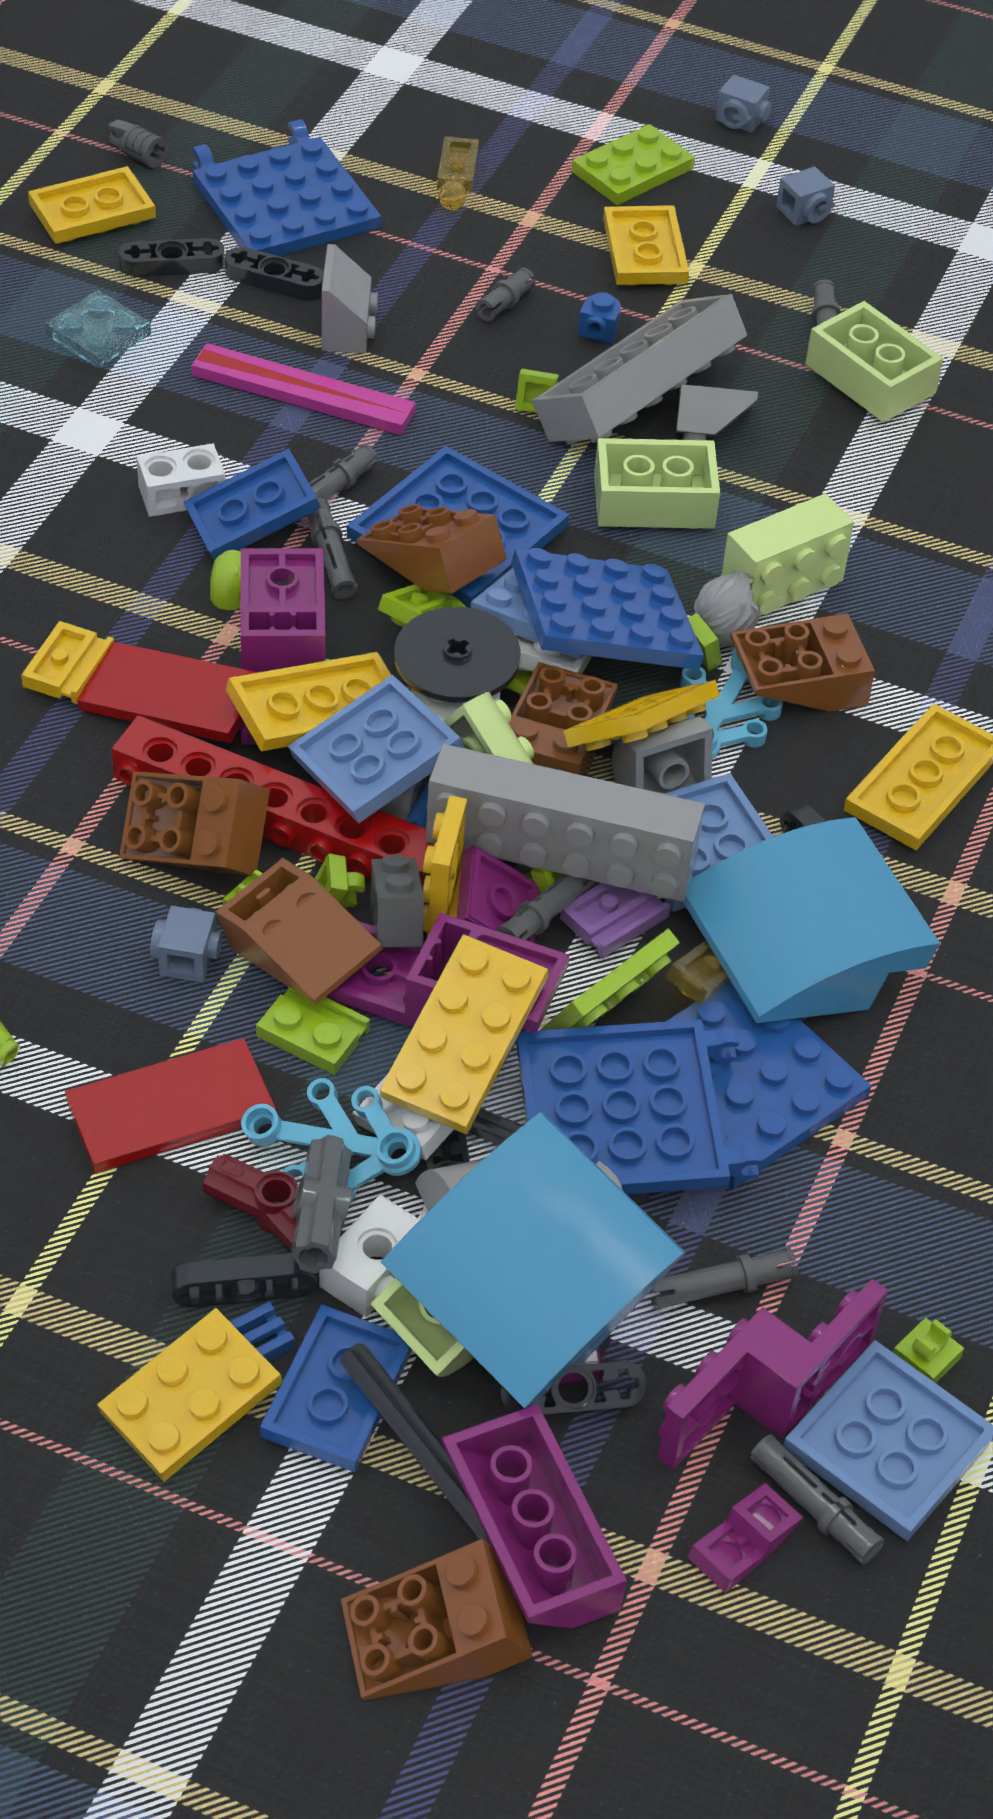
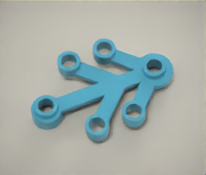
M735 648L731 658V669L733 672L719 693L720 696L706 702L707 709L703 711L706 716L704 720L713 728L712 759L719 754L720 748L723 746L743 742L748 747L757 748L766 741L768 729L766 724L760 720L751 719L746 721L743 726L719 730L722 723L757 715L763 720L773 721L780 717L783 701L764 696L735 703L746 682L749 681ZM702 667L699 670L689 668L682 670L681 687L707 682L706 671ZM694 714L687 715L688 718L685 720L694 718Z
M326 1078L312 1081L307 1088V1097L314 1108L323 1112L332 1129L282 1121L276 1110L267 1104H257L250 1107L244 1113L241 1120L243 1132L249 1141L256 1146H269L277 1140L310 1146L312 1139H321L326 1135H332L344 1140L346 1147L352 1150L351 1156L369 1157L349 1172L347 1187L352 1188L351 1202L356 1196L357 1188L383 1172L393 1176L407 1174L418 1165L422 1156V1147L417 1136L407 1129L393 1127L382 1109L383 1102L379 1093L371 1086H362L355 1090L351 1103L360 1117L368 1119L378 1138L360 1135L356 1132L338 1102V1092L335 1086ZM323 1089L330 1090L326 1098L322 1100L315 1099L319 1091ZM367 1097L374 1098V1102L369 1107H360L363 1099ZM265 1124L272 1125L266 1133L258 1134L261 1126ZM399 1148L406 1149V1153L398 1159L391 1158L395 1150ZM306 1160L299 1165H289L282 1171L289 1173L293 1177L297 1175L304 1176Z

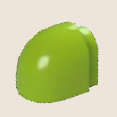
M225 551L214 560L210 579V600L219 609H240V551Z

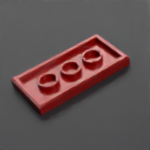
M113 642L79 695L77 703L81 711L131 722L137 716H141L182 733L231 743L244 721L225 690L228 679L259 672Z
M244 1038L65 1091L67 1105L94 1173L242 1129V1117L254 1105L267 1104L276 1110Z

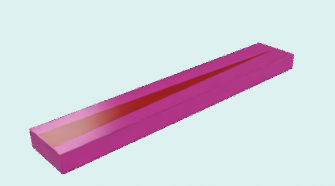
M208 343L191 365L192 376L398 435L403 434L416 413V402Z

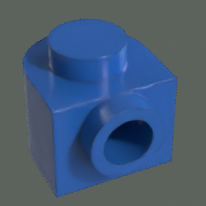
M604 292L589 296L580 310L578 336L613 344L619 330L621 311L619 300Z

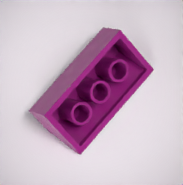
M538 1404L442 1438V1445L527 1623L573 1629L621 1610L627 1579Z

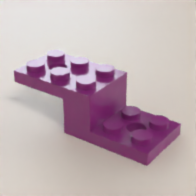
M241 548V669L265 672L325 661L323 548ZM284 580L290 582V584L280 586L274 584V582ZM243 722L241 725V743L257 744Z
M440 913L425 943L423 942V947H383V950L326 997L335 1002L413 1027L464 934L548 969V979L522 1027L524 1030L537 1034L568 968L570 955ZM358 921L376 939L374 926ZM376 967H384L390 973L379 977L370 974L368 971Z
M873 1279L859 1293L851 1290L838 1306L837 1316L829 1325L821 1322L813 1330L808 1340L763 1307L750 1321L745 1318L741 1319L728 1335L727 1344L718 1354L715 1351L709 1352L698 1365L695 1371L696 1377L686 1387L683 1384L677 1385L666 1398L663 1404V1409L666 1411L665 1419L658 1431L661 1441L657 1458L674 1470L735 1404L781 1439L785 1440L788 1434L872 1344L888 1290Z

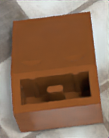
M420 504L407 505L398 510L399 515L390 520L373 524L370 527V532L357 539L360 547L421 589L452 594L507 560L495 515L477 513L475 509L451 511L445 506L429 509L422 508Z
M848 613L731 632V640L755 695L828 712L867 706L869 704L875 670Z
M538 662L509 722L517 738L522 736L532 745L534 757L531 761L533 764L588 776L597 749L586 751L585 744L568 747L564 730L610 711L618 684Z
M133 771L119 858L218 873L252 876L253 872L258 868L270 789L241 779Z
M284 858L215 911L233 951L315 1005L383 950L382 945L310 874Z
M483 1539L341 1599L360 1695L363 1700L484 1678L533 1658L521 1608L491 1545Z

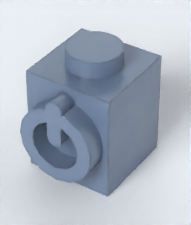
M733 74L719 90L715 120L722 122L731 129H742L752 133L761 121L765 122L770 114L771 102L768 101L770 87Z
M816 167L781 177L776 207L795 226L806 222L818 223L830 215L831 209L835 206V203L832 201L835 185Z
M171 906L167 919H158L152 933L150 955L151 958L158 959L160 976L204 983L211 958L218 959L222 947L223 934L216 932L215 913L202 911L197 908Z

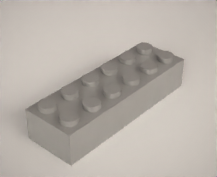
M732 294L679 301L533 399L532 402L548 441H565L566 444H574L583 439H590L592 443L598 441V438H608L613 434L612 429L617 425L626 424L638 417L637 412L640 409L659 403L663 399L662 394L666 391L677 389L682 384L685 385L687 383L686 378L689 375L708 369L712 365L711 360L715 357L726 355L735 350L734 344L746 337L747 333Z
M443 744L428 783L426 842L433 844L437 842L436 839H432L437 812L445 813L449 795L467 798L464 850L475 845L498 859L533 868L547 869L619 888L648 893L661 898L685 901L696 864L705 803Z

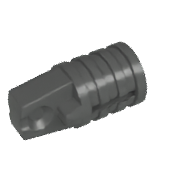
M119 119L108 125L110 142L123 151L125 155L151 168H156L164 162L168 153L166 139L139 125Z

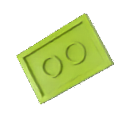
M648 124L573 159L571 172L614 204L619 205L694 169L695 156Z
M668 928L573 1000L540 1030L589 1027L596 1019L605 1015L619 1004L622 999L631 992L636 991L668 965L671 960L667 953L680 942Z

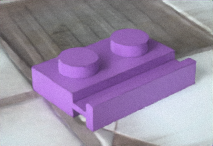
M600 883L567 906L561 912L560 919L588 946L593 945L597 948L598 955L603 959L668 918L671 905L667 902L662 903L656 895Z

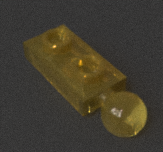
M444 137L437 176V189L439 190L441 205L448 210L461 208L466 202V192L472 193L479 140Z
M706 940L673 963L665 977L676 985L684 995L693 998L700 1005L720 991L730 981Z

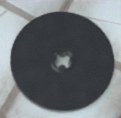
M445 607L425 612L412 619L403 627L398 634L394 647L395 666L401 678L420 694L443 702L466 703L486 692H490L491 696L501 692L513 681L520 666L521 650L514 632L495 616L472 608Z

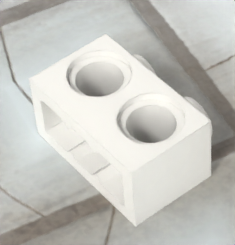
M214 443L137 456L138 486L149 517L186 511L184 501L225 481V473Z

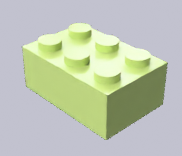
M863 301L811 329L805 364L882 422H886L936 394L943 357Z
M598 438L594 471L598 526L715 529L720 487L714 441Z
M825 493L728 533L722 575L739 570L748 573L747 578L753 580L750 587L753 591V602L760 609L759 616L769 614L777 608L794 601H800L810 594L827 587H833L843 581L854 521Z

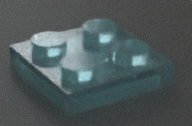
M98 289L45 322V333L54 341L99 368L151 335V322Z

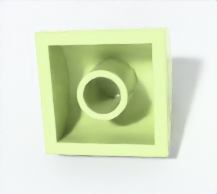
M490 692L481 694L466 702L443 720L445 724L461 737L465 749L533 764L531 761L534 757L532 745L522 736L517 738L509 725L511 713L508 706L502 700H494Z
M396 1278L370 1303L436 1376L444 1377L450 1375L474 1359L458 1340Z

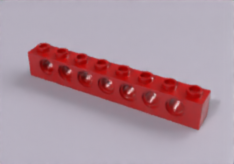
M141 716L135 718L112 747L114 778L121 780L131 786L134 771L241 779L270 789L263 838L273 841L281 847H288L322 863L325 861L328 853L345 856L346 871L360 873L364 875L365 879L370 881L371 859H382L392 854L416 858L422 890L426 875H431L423 872L427 847L428 845L434 846V844L426 842V829L380 810H377L358 823L324 788Z

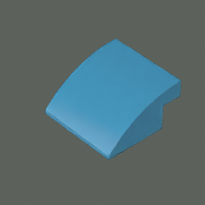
M856 817L804 826L745 848L692 878L685 901L683 902L756 1023L869 1010L890 972L927 968L940 945V942Z
M539 1112L485 1157L440 1199L381 1260V1263L524 1408L535 1405L569 1367L585 1362L686 1252L543 1112Z

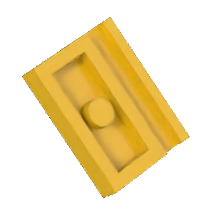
M59 621L21 674L22 687L59 699L62 696L71 698L72 703L78 704L77 699L114 642V638L108 636L104 640L98 638L96 632Z

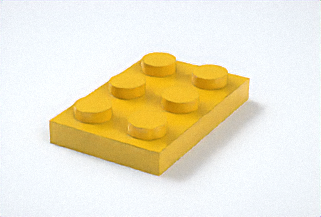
M128 166L28 191L30 206L55 244L69 242L95 233H104L110 229L138 224L142 221L156 218L154 203Z
M674 206L604 207L603 220L616 285L636 286L639 284L672 285L688 283L689 269Z
M449 795L445 813L437 812L432 839H436L437 842H435L434 846L428 845L423 866V872L431 874L430 876L426 875L423 886L424 902L429 903V905H424L423 931L427 932V937L439 914L449 915L462 866L467 798Z
M215 1308L97 1405L100 1413L165 1482L282 1384L281 1374Z

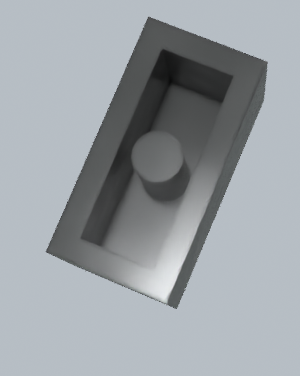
M392 854L382 859H371V913L375 937L382 947H423L424 895L416 858Z

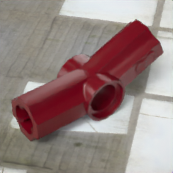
M225 1153L222 1156L217 1155L209 1166L208 1173L203 1182V1192L254 1216L261 1229L265 1232L276 1234L292 1252L291 1248L297 1219L292 1218L293 1204L298 1189V1183L295 1178L283 1171L265 1173Z

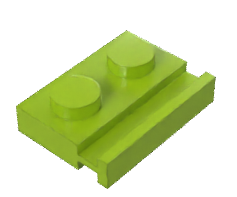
M288 987L287 992L278 997L257 1023L256 1036L335 1075L359 1045V1039L362 1035L369 1032L370 1018L327 997L315 1005Z

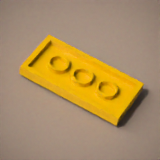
M378 652L231 677L228 679L225 690L262 752L288 747L291 743L391 676V673Z
M716 680L645 695L564 730L567 746L572 747L585 744L586 751L611 745V741L622 739L623 743H628L646 738L648 733L668 727V724L687 719V715L706 710L705 703L720 696Z
M933 703L846 798L843 810L917 851L993 764V734Z
M463 934L379 1090L380 1097L467 1135L548 979V969Z

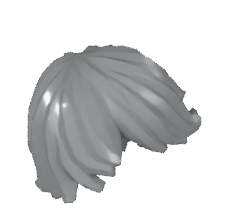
M741 570L737 572L732 571L730 574L721 575L709 581L703 586L698 598L695 600L694 614H699L716 635L721 646H733L734 644L730 637L731 632L753 629L760 620V609L753 602V591L750 587L753 580L747 578L748 573H744Z

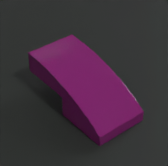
M764 1483L734 1505L726 1521L693 1544L687 1558L726 1593L777 1549L800 1525L803 1517Z

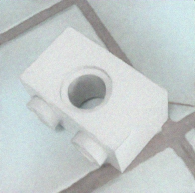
M379 1195L339 1238L337 1258L332 1269L319 1271V1287L364 1317H367L374 1310L370 1303L395 1279L381 1263V1260H374L371 1257L378 1256L384 1258L416 1225L419 1219L384 1196Z

